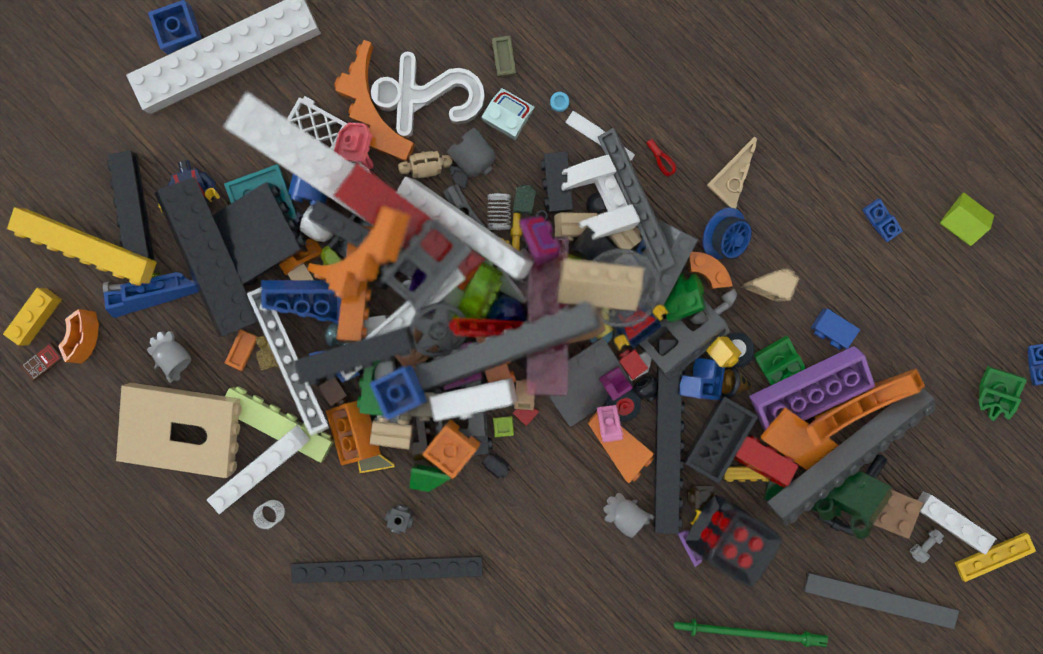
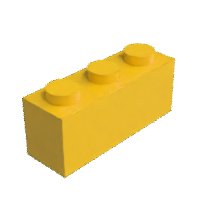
M36 288L3 335L18 346L29 345L62 299L47 288Z

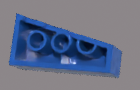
M261 280L262 308L283 313H295L301 317L309 316L324 322L325 320L332 321L338 325L341 297L336 296L335 291L328 289L330 284L326 283V280Z

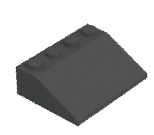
M604 338L597 340L538 380L569 427H572L596 411L597 408L606 404L609 394L599 378L612 369L619 367L625 378L633 386V383Z

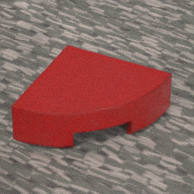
M535 408L534 410L516 409L513 412L526 426L539 413Z

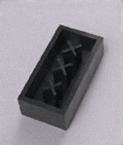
M721 396V399L716 402L685 455L683 462L713 481L720 483L758 416L730 399Z

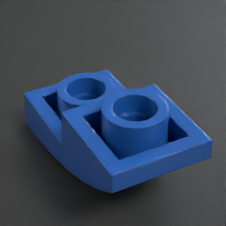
M876 199L862 209L870 223L886 242H889L903 232L894 215L889 214L881 199Z
M1043 344L1028 346V362L1032 385H1043Z

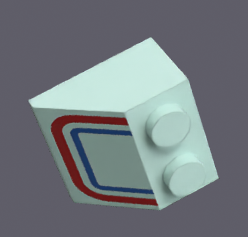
M501 88L488 105L482 120L516 141L535 107Z

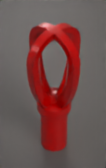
M650 139L646 144L653 152L661 172L665 176L673 175L676 172L675 163L659 149L653 139ZM660 156L671 166V172L666 170L660 160Z

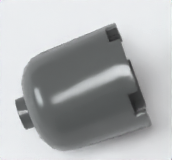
M473 128L461 137L464 141L458 145L454 143L447 153L468 176L477 177L481 174L486 176L493 170L491 165L495 162V152L476 128Z

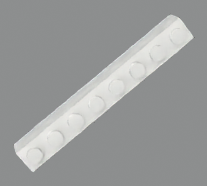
M409 177L403 179L396 191L430 218H436L454 235L514 278H525L534 263L531 259L418 180Z
M261 288L246 293L310 436L329 429L311 387L308 386L307 382L300 384L294 361L298 360L277 312L262 308Z

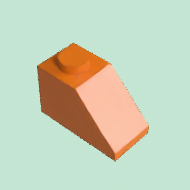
M312 238L306 240L307 245L305 246L308 252L300 251L279 264L285 275H288L289 272L303 263L309 264L321 256L322 248L317 241H314Z

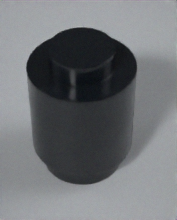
M491 451L481 463L497 479L500 477L504 479L511 470L508 468L510 464Z

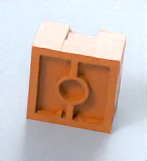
M450 419L422 455L454 479L481 443L472 436L467 438L458 430L460 426Z

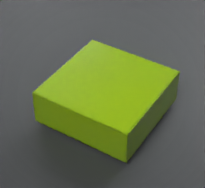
M512 416L493 418L495 437L514 436Z

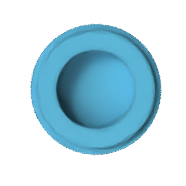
M564 92L554 93L550 99L551 108L556 112L565 111L569 106L567 94Z

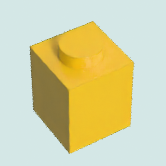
M718 337L706 350L720 367L734 366L739 361L738 357L742 354L728 337Z

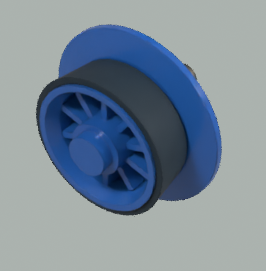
M729 207L720 210L711 218L705 228L703 235L705 253L715 259L725 258L732 260L744 253L751 241L752 228L750 223L744 220L742 213L735 208Z

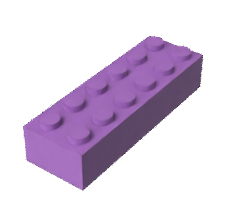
M853 346L749 397L760 425L766 431L785 407L803 420H806L874 388L875 384L865 355Z

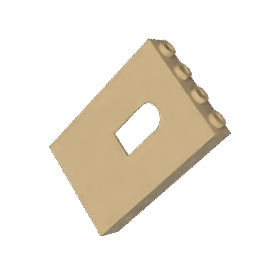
M137 383L122 385L116 461L228 478L234 474L237 468L235 455L239 447L237 435L240 431L238 420L242 411L240 399ZM172 422L204 428L207 432L206 442L197 445L171 441Z

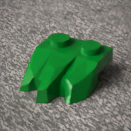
M680 273L676 280L675 286H673L664 303V307L668 312L666 316L669 322L672 323L706 309L702 296L705 294L703 285L696 273L692 274L688 280L683 273Z
M787 335L754 354L758 366L770 385L805 370L801 357L797 354Z
M987 366L979 385L980 409L985 410L988 408L987 415L993 421L1002 412L1004 417L1010 420L1021 403L1020 394L1027 379Z

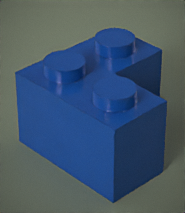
M695 359L693 377L682 376L679 395L720 400L725 367H720L715 360Z

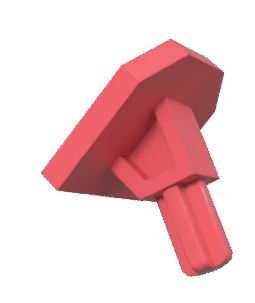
M348 123L338 133L334 152L348 162H359L368 169L374 167V164L368 152L370 150L372 134L368 126L364 123Z

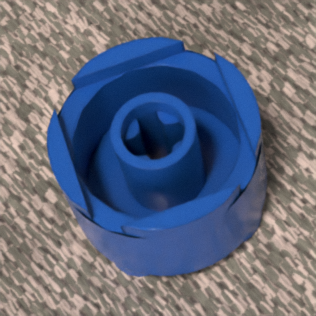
M293 173L288 191L292 201L302 203L303 200L310 201V205L314 206L319 201L326 205L327 195Z

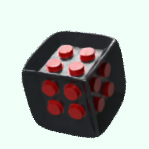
M715 495L706 504L690 529L686 544L698 556L709 561L724 574L741 584L752 587L761 578L781 545L782 537L775 530L756 520L734 503L722 496Z

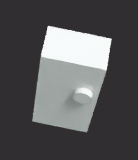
M513 378L440 393L430 397L435 421L460 416V419L472 417L474 412L507 406L518 401Z

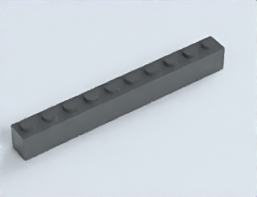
M587 301L578 303L576 308L559 310L558 314L552 317L550 315L543 316L536 323L528 322L522 324L520 329H509L504 331L501 336L487 337L485 342L480 344L475 342L467 345L468 348L464 350H453L448 356L434 357L432 362L418 363L415 365L416 368H413L424 393L601 329L602 326L596 307Z
M922 389L919 393L892 403L767 502L770 511L785 527L789 523H794L799 518V515L812 509L818 500L826 498L832 489L841 486L850 475H855L861 466L865 463H870L875 455L880 451H885L895 439H900L909 428L917 426L923 417L932 414L936 408L935 398Z

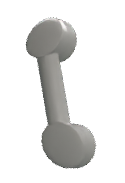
M734 288L721 297L724 303L714 309L718 315L726 311L734 303L737 297V292ZM700 311L690 320L693 324H704L709 320V316Z

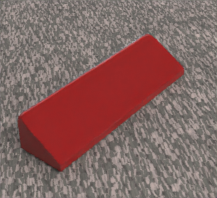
M452 318L449 328L456 336L498 337L503 335V332L506 330L520 329L521 325L525 323L524 321Z

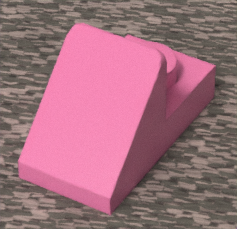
M616 405L597 408L603 442L623 439Z

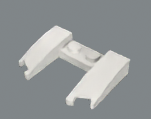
M609 155L582 162L562 172V175L568 174L567 183L562 184L563 191L595 183L608 210L606 213L581 221L578 224L581 229L588 226L595 232L592 236L593 240L634 229L640 222L633 205L627 204L614 177L616 169Z

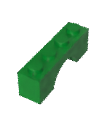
M381 360L375 361V366L365 368L364 376L360 378L359 388L362 389L361 397L359 396L357 400V408H360L359 413L383 416V412L370 383L375 381V370Z

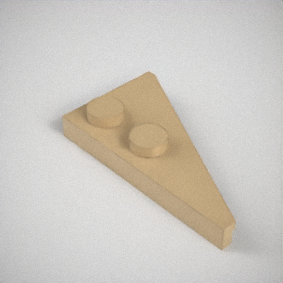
M755 136L706 185L728 207L735 209L737 207V201L756 148L757 138Z

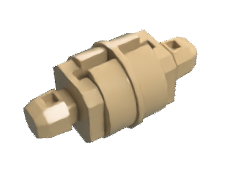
M422 151L421 153L410 155L409 163L407 161L399 163L398 170L400 174H409L411 172L412 178H429L441 174L442 167H450L452 165V158L449 155H442L440 158L438 151Z

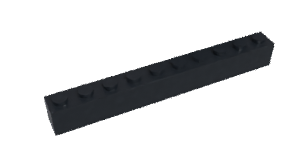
M657 340L658 354L661 356L666 355L678 345L679 341ZM658 365L654 474L655 518L653 520V530L655 533L679 534V528H682V517H679V509L683 507V500L679 497L680 490H683V479L680 478V471H683V459H680V451L683 452L684 441L681 440V432H684V421H681V413L685 411V403L681 402L682 395L679 394L682 375H685V368L669 380Z

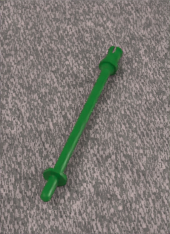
M695 618L692 619L691 623H674L675 629L691 631V636H695L696 632L801 642L804 647H810L811 645L826 648L827 644L825 643H828L827 635L810 634L809 631H805L802 634L705 625L697 624Z

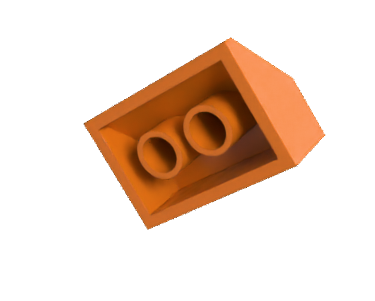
M357 401L326 410L341 466L381 454L379 445L370 444L372 433L370 415L359 413L360 408H357Z

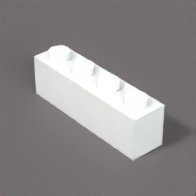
M922 492L918 498V501L923 502L920 513L975 550L986 555L996 540L994 536L931 494Z

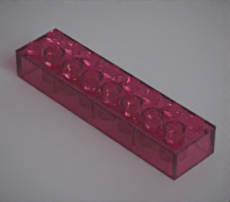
M552 237V239H557L560 250H558L559 257L540 265H536L529 249V259L534 263L529 270L528 322L536 323L543 316L550 315L552 317L557 315L559 310L568 308L566 303H557L560 265L564 259L569 260L568 237ZM568 341L528 355V396H568Z

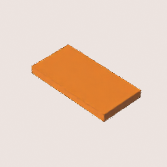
M786 407L761 436L763 441L785 456L792 458L806 470H809L839 446L830 438L822 444L815 446L808 437L806 429L810 424Z

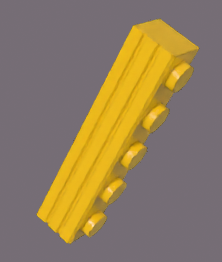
M729 466L723 476V479L727 482H733V480L745 482L747 479H750L752 482H756L757 479L769 481L746 466Z

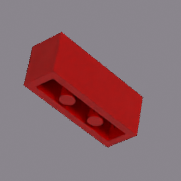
M753 436L745 438L734 457V460L782 488L789 485L798 468V465L794 463L795 461L792 458L779 455L775 448L771 446L765 447L760 444L759 439Z

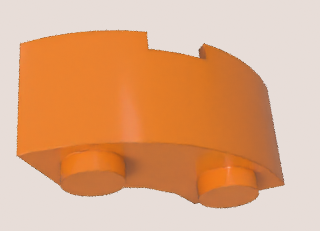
M691 252L687 260L688 273H696L702 276L708 283L709 289L732 286L730 275L722 263L708 254Z
M78 309L65 319L66 334L58 346L65 362L82 364L92 354L96 345L99 321L95 311Z

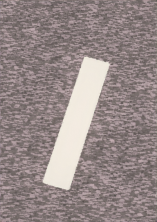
M572 111L566 123L601 145L598 136L605 133V131L575 111ZM625 148L631 161L635 154Z

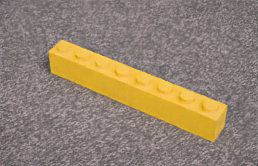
M14 207L7 229L14 232L15 236L31 238L30 242L38 245L43 243L47 245L46 248L56 252L60 250L66 257H77L80 259L79 262L91 265L92 263L96 265L98 270L104 272L109 270L113 272V276L122 279L126 277L130 279V283L141 286V283H150L157 261L25 208Z

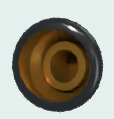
M736 367L725 368L722 396L732 398L752 387L751 382Z

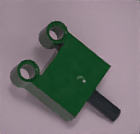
M877 455L866 473L858 471L855 475H850L841 486L832 489L826 498L818 500L815 505L819 517L822 520L833 519L836 514L835 507L854 516L850 522L853 535L857 539L868 538L871 533V527L892 496L891 486L876 479L887 463V458L883 455ZM825 506L830 507L826 511L821 510ZM859 525L865 526L864 529H856V527Z

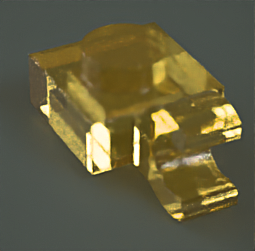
M266 336L256 338L261 350L255 352L260 370L278 366Z

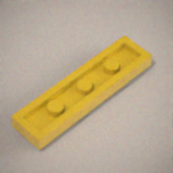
M1022 533L990 547L986 555L978 552L955 562L962 581L966 582L1032 554L1036 550L1029 534Z

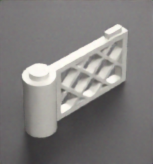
M304 96L302 99L299 97L287 120L291 123L298 121L299 128L304 132L314 130L316 140L320 143L330 139L332 144L330 149L334 151L338 133L332 134L330 125L338 123L342 125V129L347 123L314 105L315 101ZM302 104L308 106L309 114L299 115L298 110ZM324 115L326 123L316 125L314 116ZM311 117L313 126L303 129L301 120ZM327 126L329 135L319 138L317 129Z

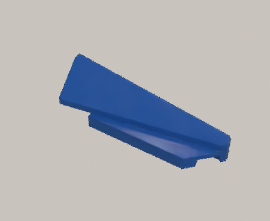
M175 272L153 277L150 283H141V286L126 283L120 285L121 291L103 292L105 309L113 318L198 293L194 282L185 278L181 273Z

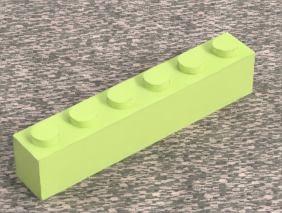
M237 386L236 388L228 389L225 397L240 399L242 411L239 420L277 440H280L298 425L310 438L298 451L320 463L325 460L334 443L329 433L322 431L314 436H310L305 423L297 421L298 417L291 413L286 415L280 412L281 408L273 404L269 406L263 403L264 399L256 395L252 397L246 394L247 390Z

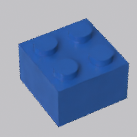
M185 0L148 12L159 47L166 54L174 53L202 39L192 7Z
M412 366L402 367L370 383L386 420L400 416L428 402Z

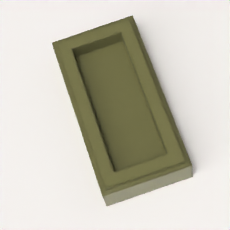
M511 35L492 38L497 77L516 75Z

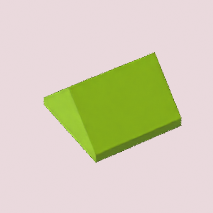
M963 192L940 221V224L966 244L972 246L991 229L994 215Z

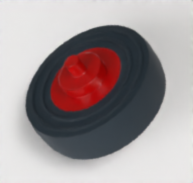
M631 389L614 401L609 395L606 406L616 405L619 421L626 422L638 415L641 409V400Z

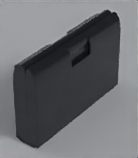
M587 227L574 242L571 249L586 262L612 264L613 260L622 253L606 237L593 240L592 236L595 232Z

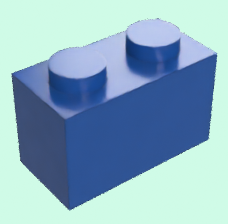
M828 308L822 309L811 326V329L815 331L814 335L823 340L824 338L831 341L830 345L838 350L841 348L848 349L860 331L859 328Z

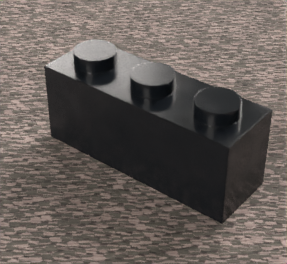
M567 152L544 154V159H541V171H545L546 178L542 179L543 190H547L548 197L544 198L545 209H549V214L573 210L571 189L562 190V184L567 183L568 174L562 175L563 170L569 168Z

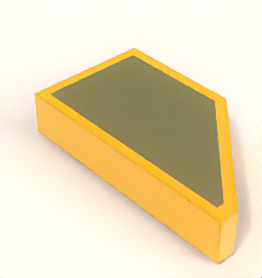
M380 454L358 461L359 472L364 473L393 468L395 463Z

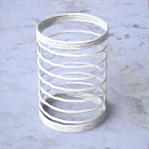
M488 194L487 198L488 200H508L511 198V195ZM489 202L488 204H507V203H510V202H506V203ZM487 207V208H506V207ZM487 211V212H505V213H509V212H507V211ZM487 215L489 217H509L508 215ZM488 219V221H508V219ZM488 223L490 226H487V229L509 230L511 226L507 225L509 223Z
M269 500L260 505L253 514L255 524L262 529L273 527L284 517V506L277 500ZM264 506H269L275 511V522H269L264 518L262 514Z

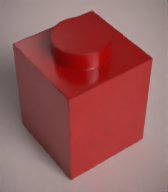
M627 349L619 355L621 357L618 360L632 380L648 369L635 349L632 351Z

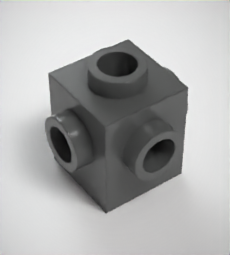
M394 505L391 510L387 511L385 521L388 523L386 527L391 528L390 531L401 534L406 532L408 528H411L414 517L411 516L413 510H410L405 505ZM395 518H401L402 522L395 521Z

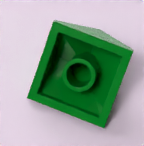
M416 463L411 470L409 488L429 492L450 480L451 477L440 468Z

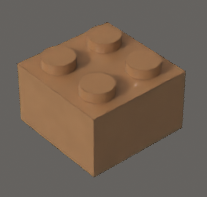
M892 490L891 498L873 525L909 539L923 502Z

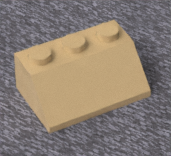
M783 269V271H774L742 284V288L775 302L788 301L799 278L794 276V272Z

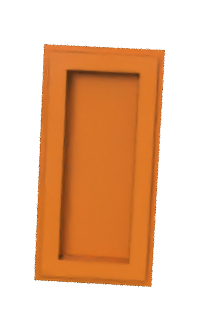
M240 329L225 360V364L243 371L259 336Z

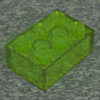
M485 262L481 264L458 306V309L465 318L484 319L481 315L486 316L491 306L488 304L491 305L497 295L494 291L498 292L503 284L501 281L503 272ZM456 313L453 318H460Z

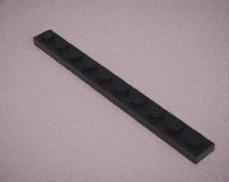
M482 556L295 562L291 564L292 583L483 576Z

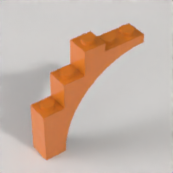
M363 40L362 45L359 44L357 47L355 62H352L349 67L350 75L342 72L341 76L337 77L334 84L335 91L339 95L355 101V103L350 105L348 114H350L351 120L357 123H364L370 127L369 130L372 138L369 148L403 162L407 161L408 163L409 156L412 155L415 145L413 142L395 133L381 119L373 104L369 90L368 69L374 47L371 42Z
M382 206L372 231L354 253L346 259L331 265L321 266L309 263L307 270L314 273L315 278L326 279L325 282L330 284L328 289L335 291L336 296L341 298H347V295L356 297L360 281H366L367 278L375 280L381 262L387 263V260L396 262L410 215Z
M917 369L877 382L874 388L817 414L815 420L806 428L808 437L815 446L822 444L837 431L859 418L890 403L919 393L925 385Z

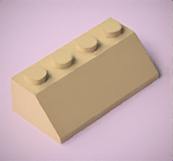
M564 259L560 265L557 303L576 305L587 301L595 305V307L636 311L642 290L643 268Z

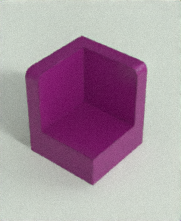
M619 367L612 369L599 378L613 401L632 389L631 384Z

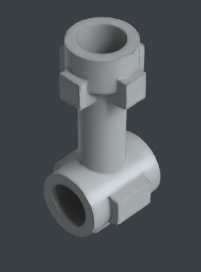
M937 529L928 532L930 537L922 546L916 544L911 548L910 553L916 561L925 563L930 557L927 553L928 550L936 542L940 544L943 541L944 535Z

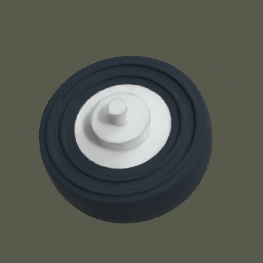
M742 333L727 335L726 337L742 352L738 357L739 361L734 367L740 368L749 364L755 354L752 340Z

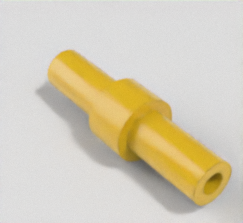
M514 213L513 228H511L510 236L512 237V247L519 251L520 237H522L519 222L521 221V214Z

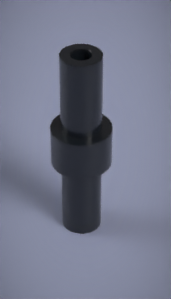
M818 515L817 519L830 525V528L836 531L841 530L853 536L851 527L844 524L842 520L836 517L831 520H822Z

